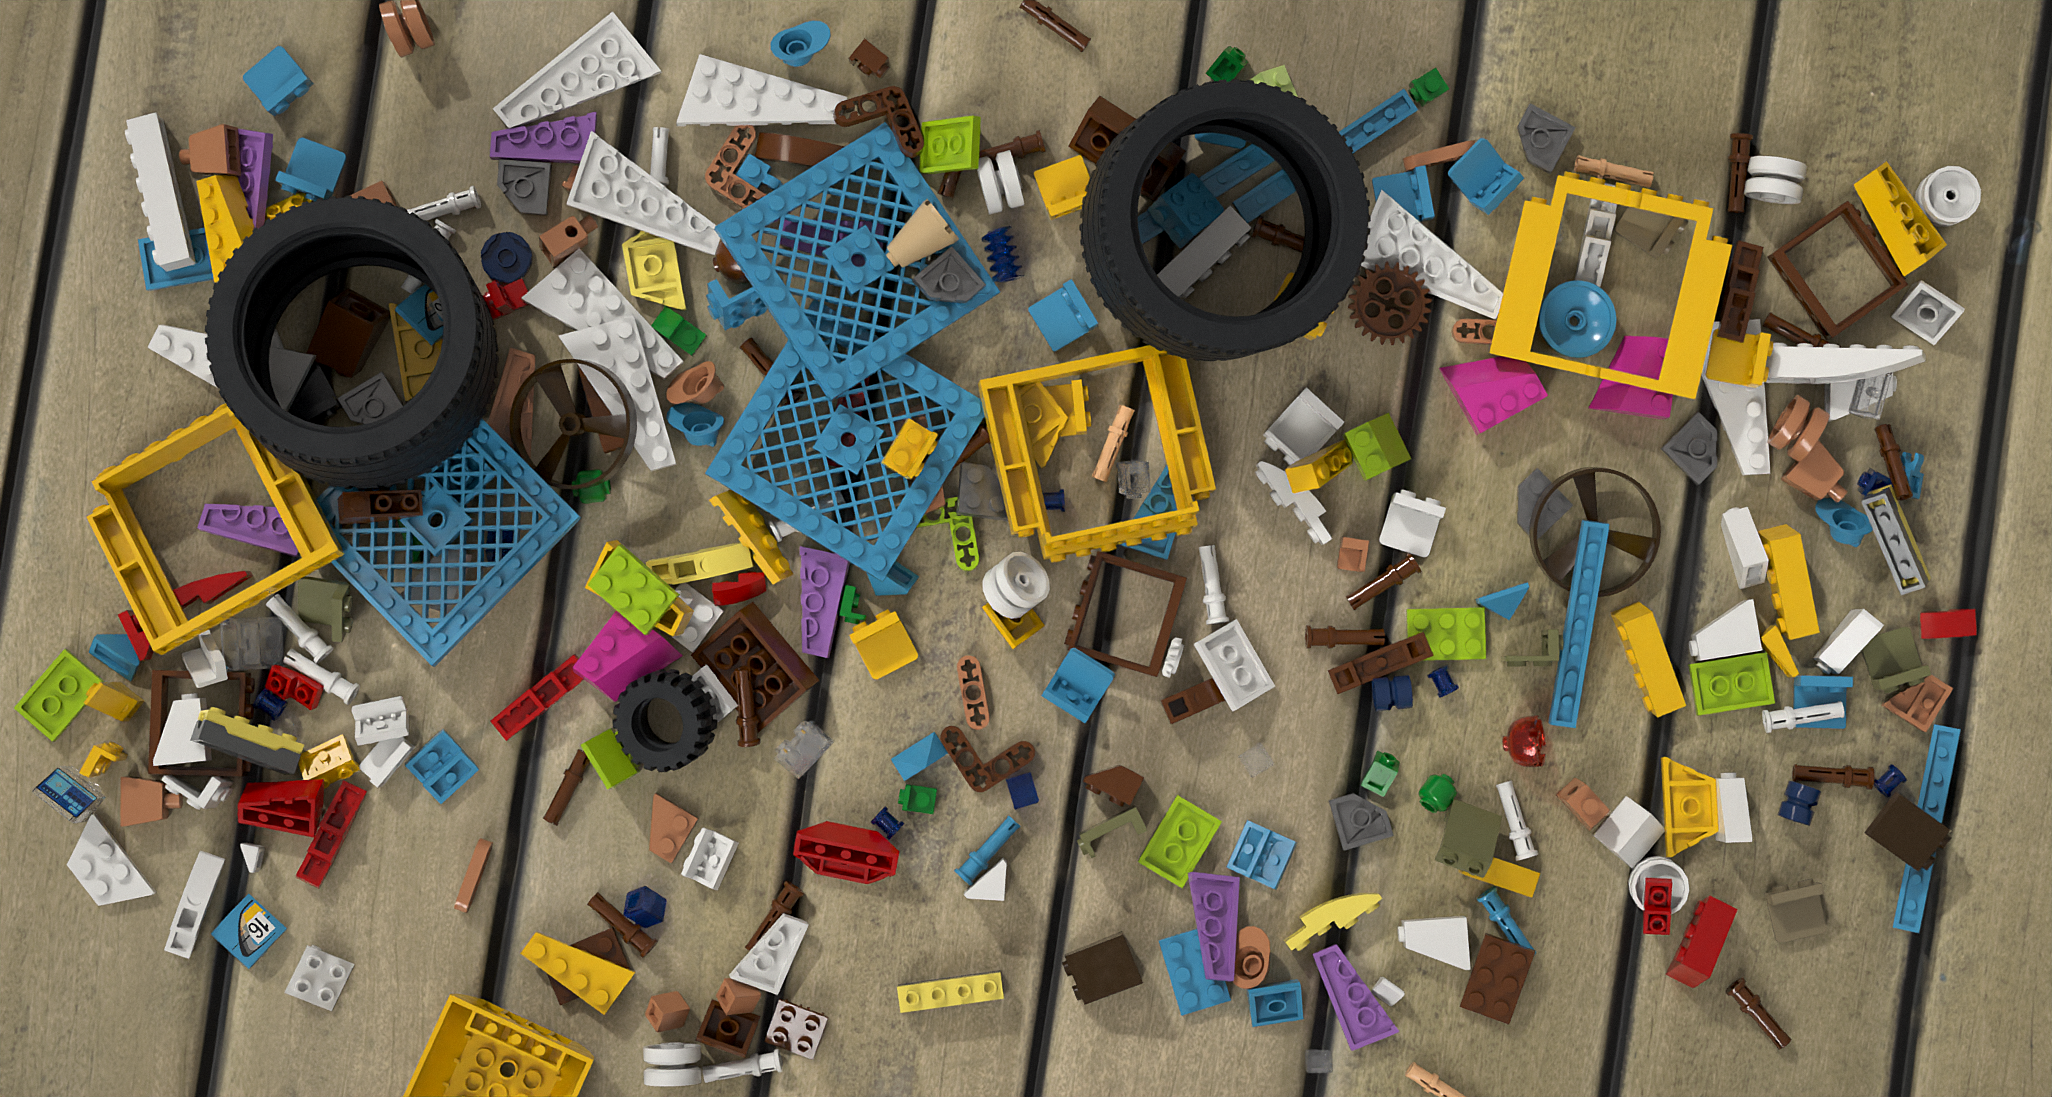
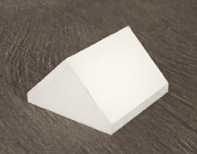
M1921 280L1911 285L1891 317L1935 345L1965 309Z
M1625 796L1593 836L1630 868L1634 869L1665 832V828L1651 813Z
M1003 857L973 883L972 886L965 890L964 896L969 899L1004 901L1006 859Z

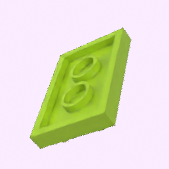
M972 115L922 122L921 134L924 145L920 153L919 172L928 175L978 169L981 117Z
M622 544L616 547L587 584L644 635H649L680 596Z
M1485 607L1406 609L1407 638L1424 632L1434 656L1422 661L1486 659Z
M64 649L16 704L14 709L47 738L55 742L86 707L84 701L88 697L86 693L94 683L99 684V682L105 681L68 649Z
M1767 652L1688 664L1696 716L1775 704Z
M1176 795L1137 862L1183 888L1188 880V873L1194 870L1222 821Z

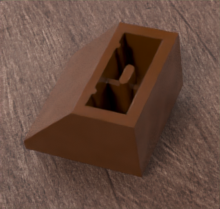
M1119 764L1085 775L1083 782L1087 783L1086 789L1097 795H1100L1101 791L1110 795L1109 801L1123 807L1125 803L1131 805L1144 777Z

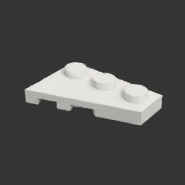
M783 913L729 974L730 978L778 995L808 928V923Z

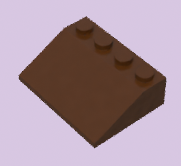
M754 602L740 609L691 654L692 658L701 668L705 665L710 668L737 705L734 669L738 667H751L754 710L759 718L757 733L763 730L820 681Z

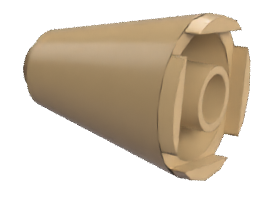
M926 199L886 247L889 250L886 256L895 267L900 264L904 268L954 244L959 238L930 201Z

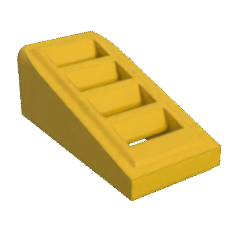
M1776 625L1769 626L1760 634L1761 647L1787 677H1796L1799 675V672Z

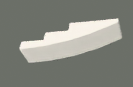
M1605 183L1607 186L1615 187V185ZM1594 199L1590 200L1575 280L1587 281L1598 287L1601 286L1611 245L1610 239L1616 218L1617 204Z

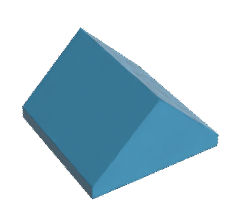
M1298 979L1261 984L1252 989H1246L1252 1027L1304 1019L1301 984Z

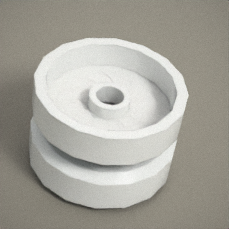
M1010 150L997 153L996 162L998 170L994 171L992 161L988 156L979 158L977 172L989 215L1002 211V194H1005L1010 208L1024 206L1021 191L1023 189Z
M1751 157L1748 172L1755 178L1746 181L1744 195L1770 203L1798 204L1802 200L1803 188L1797 183L1805 179L1807 166L1802 162L1781 157Z
M1947 166L1929 174L1920 182L1915 194L1917 204L1931 223L1938 227H1949L1969 218L1976 211L1981 199V189L1977 179L1970 171L1959 166Z
M1024 552L1011 553L986 572L983 578V592L986 600L1000 615L1010 619L1023 616L1043 601L1050 590L1049 578L1043 566L1034 557Z
M1661 856L1647 857L1640 861L1631 871L1628 881L1629 892L1640 909L1643 910L1645 878L1672 879L1671 914L1680 910L1687 901L1689 893L1688 878L1683 870L1669 858Z
M671 1042L643 1047L644 1061L649 1064L659 1065L648 1067L644 1070L645 1085L686 1086L701 1083V1068L695 1065H685L701 1059V1045Z

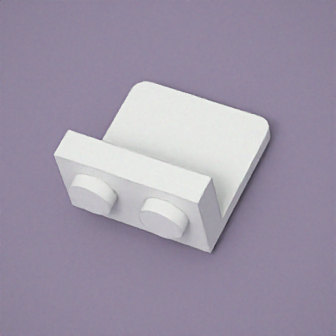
M1401 490V493L1396 492L1392 496L1379 542L1391 548L1407 553L1410 552L1420 557H1427L1430 553L1439 520L1443 518L1446 508L1440 506V501L1426 497V500L1422 501L1416 499V494L1406 490Z
M164 775L162 781L166 783L165 788L176 795L181 793L188 798L186 802L198 810L201 807L203 809L215 808L220 801L224 802L232 792L230 787L234 782L226 776H215L211 778L204 790L201 791L178 775Z

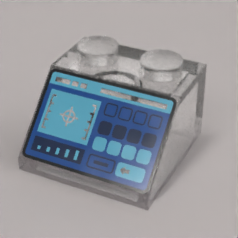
M68 765V767L58 766L32 791V793L72 823L87 822L106 798L101 793L102 788L90 780L86 782L80 777V771L71 765Z

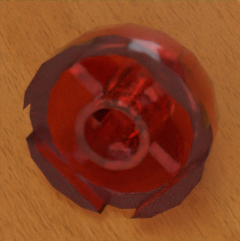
M1538 715L1518 718L1508 728L1507 736H1503L1504 751H1509L1510 758L1516 764L1523 767H1543L1546 754H1541L1542 746H1546L1542 721L1538 719Z

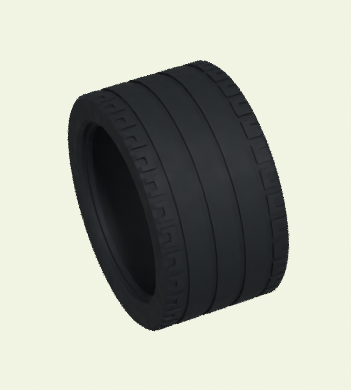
M1226 79L1205 82L1200 86L1197 84L1183 89L1159 102L1123 129L1112 140L1110 146L1104 150L1085 188L1087 194L1083 197L1082 211L1080 212V218H1082V224L1079 225V230L1081 231L1080 244L1084 248L1082 256L1085 259L1087 273L1090 272L1092 277L1090 281L1094 284L1098 297H1102L1104 300L1103 305L1109 309L1115 320L1119 319L1122 322L1121 326L1127 328L1133 336L1142 338V342L1155 347L1159 351L1165 350L1167 354L1183 359L1193 358L1195 361L1233 360L1274 349L1303 337L1318 327L1319 322L1325 321L1339 307V302L1344 301L1347 296L1346 294L1355 283L1353 281L1354 278L1358 277L1360 273L1359 269L1365 259L1363 254L1368 248L1367 239L1368 235H1370L1368 222L1371 221L1368 209L1370 200H1367L1368 188L1365 187L1363 181L1365 177L1363 172L1360 173L1358 168L1360 163L1355 159L1352 147L1347 146L1345 143L1347 139L1336 130L1337 126L1334 123L1331 125L1327 121L1329 118L1317 111L1313 104L1309 106L1306 104L1307 100L1302 97L1298 98L1290 91H1281L1280 87H1273L1264 82L1255 84L1253 80L1242 81L1239 79H1232L1230 82H1227ZM1200 133H1216L1248 141L1269 154L1287 173L1296 189L1303 210L1305 227L1301 259L1296 272L1285 290L1276 300L1255 315L1225 316L1192 306L1175 295L1161 281L1146 257L1138 228L1140 192L1152 163L1165 146L1175 139Z
M330 196L326 200L318 198L315 202L308 203L306 201L302 203V206L296 207L294 205L289 207L290 210L283 214L281 212L275 214L276 217L272 220L267 219L264 221L265 224L259 229L256 227L249 238L246 236L242 240L244 243L239 249H234V255L231 259H227L225 262L226 267L218 275V283H214V293L208 302L210 310L206 312L207 359L211 362L209 368L213 374L215 385L220 389L219 393L228 408L249 432L284 465L298 474L301 472L306 478L316 480L322 484L327 482L333 487L338 486L345 489L356 487L358 490H364L365 488L379 489L380 486L388 488L394 484L407 483L406 480L411 478L415 480L425 472L427 474L431 472V468L436 465L437 467L441 466L443 461L448 457L454 456L453 452L457 448L460 450L464 446L463 443L468 438H471L474 428L479 427L482 416L487 412L486 406L491 403V395L496 386L494 379L498 376L499 357L496 352L499 351L497 333L493 327L494 321L485 299L462 258L436 228L432 229L429 222L419 218L413 212L408 213L401 206L399 208L387 201L381 203L379 199L375 198L371 200L365 199L363 196H358V198H352V196H345V198ZM356 266L392 268L411 275L426 284L438 295L441 303L444 325L443 342L439 358L431 376L423 388L406 405L380 420L352 427L317 425L295 417L281 408L275 396L270 378V346L274 331L283 312L302 290L329 273Z

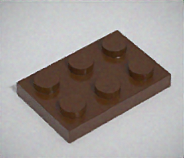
M614 927L570 945L631 970ZM547 974L559 1005L580 998Z
M1485 933L1460 1007L1510 1024L1535 950Z

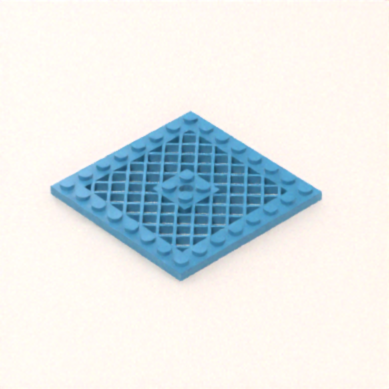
M886 122L714 228L829 401H832L1000 293V290L912 160L900 151L895 136ZM865 167L863 177L852 175ZM869 168L882 171L880 181L867 178ZM886 174L889 175L894 184L885 183ZM843 180L842 190L831 188ZM848 181L861 184L859 194L846 191ZM866 185L879 188L877 198L864 196ZM884 189L897 192L895 203L882 200ZM822 193L821 203L810 201ZM827 194L840 197L838 207L825 205ZM901 195L909 206L899 204ZM845 198L858 201L856 212L843 209ZM928 199L959 238L954 244L933 254L940 256L952 246L986 286L967 303L936 302L934 300L928 301L918 298L920 289L914 284L913 279L904 277L906 267L900 268L899 276L889 274L894 269L892 262L886 256L889 250L886 248L884 253L878 242L887 243V247L894 239V228L902 229L906 224L896 221L898 210L911 213L912 216L922 202ZM862 202L876 205L874 216L860 213ZM801 206L799 216L789 214ZM880 206L893 209L891 220L878 217ZM806 207L819 210L817 221L804 218ZM823 211L837 214L835 225L821 222ZM841 215L855 218L853 229L839 226ZM780 219L778 230L768 228L769 225ZM859 219L872 222L871 232L866 225L857 230ZM784 220L798 223L796 234L782 231ZM877 223L890 226L888 237L875 234ZM802 224L816 227L814 238L800 235ZM820 228L833 231L831 242L818 239ZM838 232L848 234L847 237L836 243ZM758 233L757 242L753 238V235ZM763 233L776 236L774 247L761 244ZM781 237L794 240L792 251L779 248ZM799 241L812 244L810 255L797 253ZM817 246L827 248L822 252L824 258L815 257ZM763 251L773 253L771 263ZM777 255L791 258L789 269L775 266ZM853 255H861L865 260V265L862 267L853 265L851 261ZM924 257L920 262H914L908 266L919 269V274L929 264H925L926 257ZM795 259L809 262L807 273L793 270ZM813 263L827 266L825 277L811 274ZM831 268L839 280L829 278ZM777 273L787 275L786 285ZM792 276L805 279L803 290L790 287ZM880 278L878 289L867 287ZM885 279L898 282L896 293L883 290ZM810 280L823 283L821 294L808 291ZM902 283L915 286L914 297L901 294ZM828 284L841 287L839 298L826 296ZM845 289L850 297L859 292L857 302L844 300ZM863 293L877 295L875 306L861 304ZM792 294L802 296L800 306ZM881 296L894 299L893 310L879 308ZM806 297L820 300L818 312L804 309ZM899 300L912 303L910 314L897 312ZM824 302L838 305L836 316L822 313ZM917 305L928 307L915 315ZM842 306L855 308L853 320L840 317ZM860 310L873 312L871 324L858 321ZM878 314L891 317L889 328L876 325ZM806 316L816 318L815 328ZM896 318L907 320L894 329ZM821 319L834 322L832 333L819 330ZM839 323L852 326L850 337L837 335ZM857 327L870 330L868 341L855 339ZM875 331L885 333V335L873 342ZM821 337L831 339L829 349ZM835 341L849 343L847 355L833 352ZM853 345L865 347L852 355ZM835 359H839V360H843V361L838 364Z
M814 299L807 310L818 312L820 301ZM824 304L822 313L836 316V311ZM806 316L815 328L816 318ZM821 319L819 330L832 333L834 322ZM839 323L837 335L850 337L852 326ZM857 327L855 339L868 341L870 332ZM874 335L873 342L879 339V337ZM831 339L824 340L823 342L825 345H830ZM788 340L705 474L883 582L984 419L985 415L981 399L909 355L904 354L877 371L879 384L866 386L863 380L861 381L862 388L847 390L835 399L846 397L848 409L839 404L834 412L832 401H829L827 396L812 399L809 387L818 385L816 380H807L805 369L808 368ZM835 341L834 351L836 353H839L837 344L848 350L849 343ZM853 345L852 355L865 347ZM835 359L838 364L841 363V360ZM800 371H802L804 383L792 385ZM881 371L896 380L883 382ZM899 384L902 397L888 400L885 387ZM903 384L918 393L906 396ZM806 388L808 400L794 403L791 391ZM881 388L884 401L870 404L867 391ZM788 392L791 404L779 407ZM863 393L866 405L852 408L849 396ZM925 397L939 405V407L928 409ZM921 398L924 410L910 413L907 401ZM828 401L831 414L816 417L814 404ZM903 402L906 414L892 418L889 405ZM810 405L813 418L798 421L796 408ZM885 406L888 419L874 422L871 409ZM792 409L795 422L781 425L778 413ZM868 410L870 422L856 413ZM943 411L946 424L932 427L929 414ZM947 411L954 414V417L952 418L951 422L949 421ZM775 415L777 426L765 429L772 416ZM925 415L928 425L927 430L931 432L946 430L938 441L936 448L925 462L921 473L915 478L909 488L907 479L900 474L893 473L887 475L885 465L881 463L884 457L882 456L880 444L895 440L897 435L894 422ZM830 419L820 434L818 422ZM814 423L817 436L803 439L800 426ZM890 423L892 436L880 439L884 430L877 426ZM796 427L799 440L785 443L782 430ZM778 431L781 444L767 447L764 434ZM846 433H851L856 437V442L851 447H846L841 443V437ZM761 436L763 448L751 451ZM816 441L813 450L820 454L807 456L804 444ZM801 445L803 458L789 461L786 448ZM876 446L879 458L867 461ZM783 449L786 462L771 465L768 452ZM765 453L768 466L753 469L750 456ZM746 458L748 461L749 469L742 466ZM823 458L826 471L811 474L808 461ZM827 458L841 467L829 470ZM805 462L808 475L793 478L791 465ZM880 463L883 476L869 479L866 466ZM787 467L790 479L775 482L773 470ZM863 467L865 480L851 483L849 471L857 476ZM769 471L772 483L760 477L757 473ZM845 471L848 484L833 488L831 475ZM827 476L830 489L816 492L813 479ZM903 477L905 490L891 493L889 479ZM809 480L812 493L798 496L795 483ZM885 481L888 494L874 497L871 484ZM791 484L794 497L778 487ZM867 485L870 498L856 501L853 488ZM849 489L852 502L838 505L835 492ZM831 493L834 506L820 510L817 497ZM905 495L898 508L895 509L893 497ZM813 498L816 510L801 502V500ZM889 498L892 511L878 515L875 501ZM871 503L874 516L860 519L857 506ZM853 507L856 520L842 523L839 510ZM835 511L838 523L823 514ZM891 517L882 532L879 519ZM875 520L878 534L864 537L861 524ZM858 525L860 537L845 527ZM878 538L875 545H872L869 542H867L869 540Z
M483 418L480 420L479 427L474 428L472 431L473 435L471 438H468L463 443L462 454H455L444 461V472H429L428 474L424 473L418 476L419 478H426L425 491H421V496H423V516L400 519L406 528H395L396 519L389 520V528H378V522H372L371 528L360 529V524H353V529H342V524H339L338 497L342 492H362L367 488L358 490L356 487L345 489L344 487L329 486L317 498L345 555L331 563L433 667L581 519L575 510ZM470 443L479 453L468 454L466 452V444L469 446ZM480 457L479 471L467 472L468 459ZM462 459V472H450V460ZM487 460L497 471H485L484 462L486 463ZM487 475H495L497 477V489H486V486H483V479ZM450 476L454 478L461 477V490H450ZM467 476L479 477V490H468V484L465 483ZM430 477L443 478V490L438 484L432 487ZM412 478L408 479L407 490H414V480ZM504 478L515 489H503ZM397 484L392 485L390 491L396 490ZM447 494L452 496L461 495V508ZM468 494L479 495V508H467L465 497ZM503 494H515V507H503ZM485 495H497V507H485ZM521 495L532 506L521 507ZM504 512H514V525H503ZM521 512H532V525H521ZM467 513H478V526H469L474 520ZM485 513H496V525L485 526ZM539 513L543 516V518L540 521ZM435 514H441L443 517V522L438 527H432L431 518ZM514 530V543H502V531ZM520 530H530L520 540ZM467 531H478V544H466ZM485 531H496V544H484ZM388 533V546H377V534ZM395 533H406V546H395ZM342 534H353V545ZM360 534H371L370 547H359ZM413 535H414L423 545H414V546H413ZM460 535V544L450 545ZM478 549L477 562L466 563V550ZM484 549H496L495 562H484ZM502 549H511L502 558ZM448 550H460L459 563H448ZM388 551V564L377 565V552ZM395 551H406V564H394ZM413 551H424V561L422 564H412ZM360 552H370V563ZM430 552L435 557L442 553L441 563H430ZM484 567H493L484 576ZM441 568V581L430 582V569ZM448 568H459V581H448ZM466 568H477V581H465ZM394 569H405V582H394ZM412 569H423V582H412ZM377 570H387V580ZM447 586H459L458 599H447ZM465 586H475L465 596ZM405 587V599L395 588ZM412 587H423V600H411ZM429 587H441L440 600H429ZM411 605H422V616ZM429 605H440V618H429ZM447 605H456L447 614ZM429 623L438 624L433 628Z

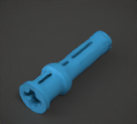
M1008 815L1006 820L976 852H970L966 862L960 868H956L954 872L972 886L974 878L983 869L986 870L989 864L987 862L1021 826Z
M1496 886L1487 889L1476 898L1478 902H1482L1489 912V919L1498 923L1510 942L1533 949L1510 915V906L1504 904L1498 895Z

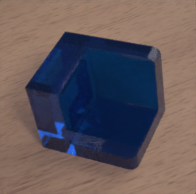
M1031 772L1006 779L1015 810L1039 802Z
M647 886L640 887L627 893L623 915L633 922L640 924L643 928L651 927L664 921L667 900Z

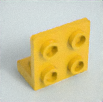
M1081 155L1034 172V177L1050 220L1082 209V200L1087 194L1085 188L1090 177Z

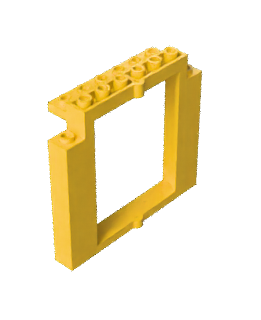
M1567 171L1564 172V176L1558 175L1551 206L1546 205V199L1533 196L1531 201L1525 200L1489 353L1695 399L1732 245L1727 244V238L1712 236V240H1706L1714 208H1709L1710 202L1694 199L1693 204L1682 202L1683 196L1669 193L1667 198L1658 197V191L1642 188L1641 193L1631 191L1632 185L1616 182L1615 187L1605 185L1606 180L1590 177L1589 181L1579 180L1580 174ZM1567 194L1697 222L1659 379L1530 351Z
M1148 345L979 381V393L1011 535L1018 534L1019 538L1034 535V530H1037L1043 560L1050 559L1051 563L1066 560V555L1076 553V557L1092 554L1091 550L1101 548L1102 552L1115 550L1117 549L1116 545L1126 543L1127 547L1135 546L1142 543L1141 539L1151 537L1152 541L1163 540L1167 538L1166 534L1174 532L1177 533V536L1192 533V529L1198 525L1196 514L1199 512L1197 500L1209 498L1210 493L1216 490L1186 359L1169 355L1165 350L1159 351L1155 347ZM1143 361L1177 510L1052 537L1018 387Z
M226 403L217 407L211 415L198 417L189 427L173 431L167 439L151 443L140 454L134 453L129 455L120 465L104 469L95 480L91 481L95 490L105 495L109 505L96 507L92 511L93 513L86 518L153 651L160 655L171 651L239 612L257 605L268 596L345 555L305 476L301 472L298 474L273 456L235 417ZM235 428L302 558L188 621L123 489L166 465L181 460L186 454Z

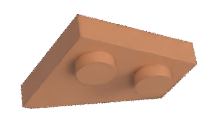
M1933 675L1924 677L1925 682L1907 687L1883 702L1881 706L1922 732H1927L1953 690L1952 687Z
M655 793L653 796L649 850L666 861L673 863L699 818Z

